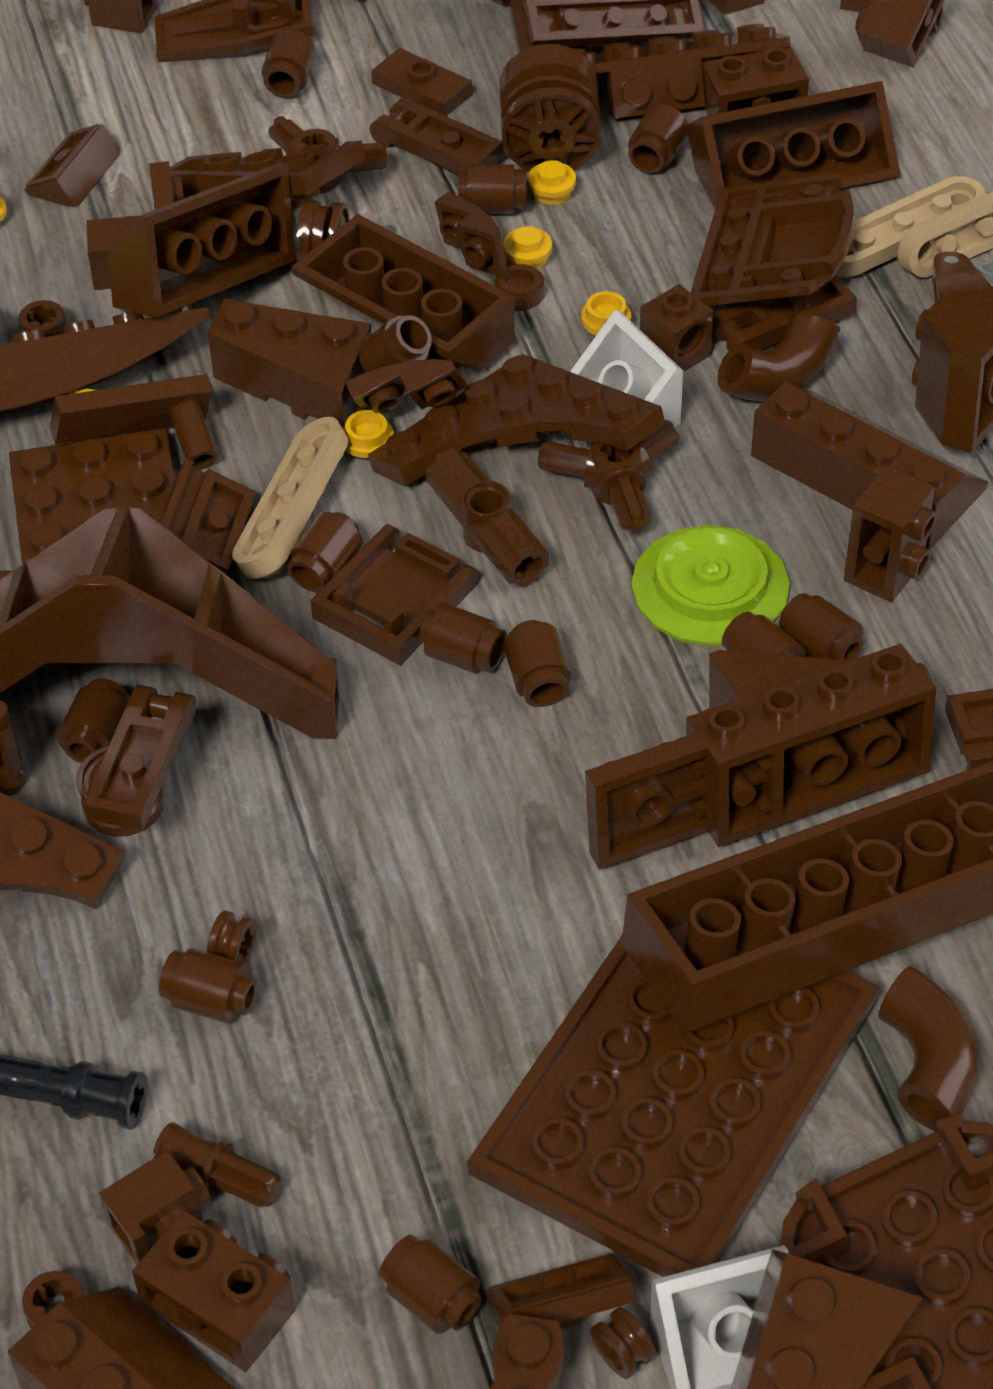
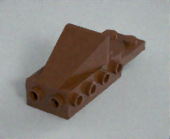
M901 643L851 661L718 650L709 653V708L686 717L685 737L662 743L656 747L585 771L589 853L600 870L707 831L717 846L720 847L930 772L936 687L933 685L929 671L922 663H916Z

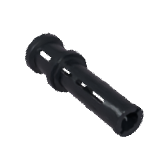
M0 1055V1095L59 1106L69 1118L83 1119L87 1114L118 1120L119 1126L125 1129H134L142 1116L147 1097V1078L144 1072L131 1071L125 1076L96 1070L93 1063L80 1061L79 1063H73L70 1067Z

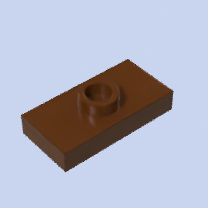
M398 48L371 70L372 84L402 98L410 99L445 116L473 94L472 80L402 48Z
M613 1254L584 1260L485 1289L489 1312L498 1327H500L503 1320L509 1314L555 1320L559 1322L561 1329L577 1325L584 1319V1316L636 1302L632 1279Z

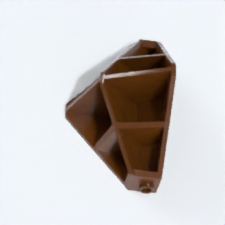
M143 508L103 509L0 580V696L54 663L176 664L313 739H336L340 700L336 658H329Z

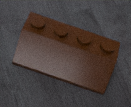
M883 81L703 116L686 125L695 172L714 209H716L721 189L725 187L836 173L842 183V187L839 189L901 176Z
M280 162L137 216L107 257L113 307L158 318L295 261L296 253L288 164Z
M359 214L355 215L291 267L292 275L382 324H385L395 316L413 315L420 318L428 326L432 336V344L429 349L448 360L484 369L515 342L513 295Z
M786 381L754 412L751 456L853 510L855 502L885 464L934 485L935 492L932 510L937 512V519L926 541L925 548L929 550L987 489L988 481L812 390Z
M119 1286L59 1302L7 1351L22 1389H235Z

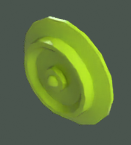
M703 525L677 529L653 541L636 561L631 588L637 609L656 630L683 643L717 647L722 646V636L727 626L743 612L750 611L755 615H765L775 623L787 604L790 581L783 560L764 541L739 529Z

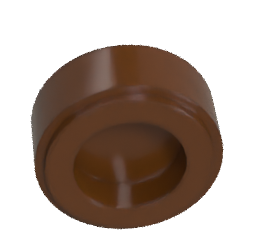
M525 264L507 266L509 273L504 277H495V286L514 296V311L532 309L539 305L544 298V277L538 269Z

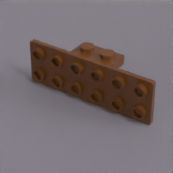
M749 24L738 26L737 35L720 33V30H705L692 33L693 41L687 42L685 39H675V36H662L648 39V47L640 48V45H631L630 42H618L603 45L604 53L600 54L586 52V48L575 49L590 60L596 73H607L611 117L617 119L645 115L647 110L656 104L670 105L677 110L705 106L701 59L767 50L774 47H789L791 44L790 36L776 33V27H764V24Z

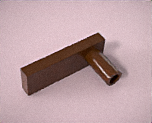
M207 374L55 396L50 421V430L55 444L174 426L185 458L193 461L192 467L202 470L212 466L218 460V454L205 421L213 394V388Z

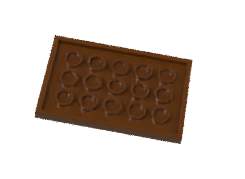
M621 936L468 1159V1174L661 1277L718 1263L876 1002L878 985L845 971L684 1034L622 946Z

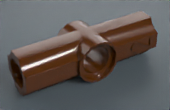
M454 448L437 454L435 461L426 469V481L463 526V539L466 545L472 550L484 553L508 584L516 583L523 587L536 581L542 570L549 565V553L511 508L508 489L501 483L489 481L466 452H457Z

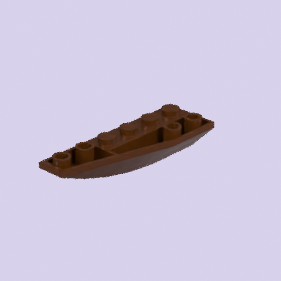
M189 304L158 318L151 317L145 319L142 314L128 312L112 317L113 325L97 328L94 327L93 320L79 321L64 325V334L49 337L44 336L43 329L13 335L14 343L0 346V415L53 401L55 396L68 395L75 390L87 388L113 377L157 353L210 318L209 307L192 309V304Z

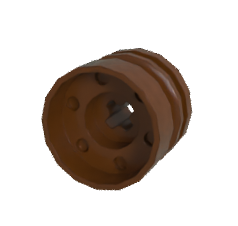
M539 44L520 51L506 63L499 78L502 145L513 162L528 171L550 160L566 164L573 170L581 167L593 157L601 142L597 74L590 60L576 49L560 44Z

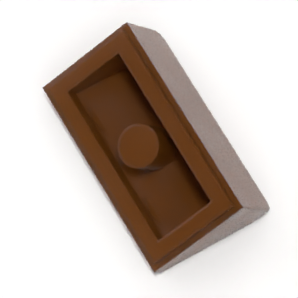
M95 124L70 132L28 182L24 190L32 197L70 207L78 206L119 156L120 148L103 124Z

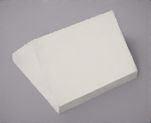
M614 310L570 372L662 407L664 420L672 422L674 427L680 425L683 370L623 313Z
M784 1245L652 1280L649 1325L671 1389H731L771 1251L774 1249L789 1254L788 1249Z

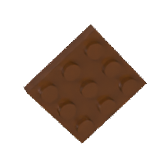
M166 428L9 452L22 565L105 508H143L159 521L175 481Z

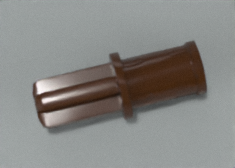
M174 1122L164 1127L156 1141L153 1151L156 1155L153 1158L168 1150L182 1170L188 1166H192L196 1170L209 1192L217 1187L257 1207L271 1206L277 1197L282 1183L280 1175L233 1153V1145L227 1141H221L217 1144L192 1133V1131Z

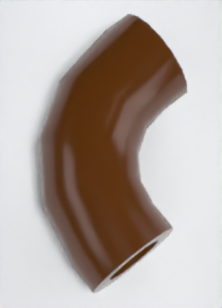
M794 312L791 315L788 328L782 340L772 349L766 351L758 350L743 343L731 348L719 366L718 385L721 391L732 396L758 402H764L785 381L804 388L822 371L836 344L841 328L824 318Z
M908 966L898 975L885 995L879 1009L878 1019L893 1027L907 1039L914 1052V1065L909 1076L897 1090L898 1100L904 1110L914 1120L931 1130L937 1131V1120L963 1113L978 1080L976 1036L959 1003L929 976L912 966Z

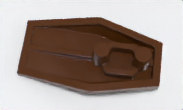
M201 0L155 16L158 62L243 57L266 52L269 49L272 37L277 32L285 29L297 30L308 37L314 36L311 0Z

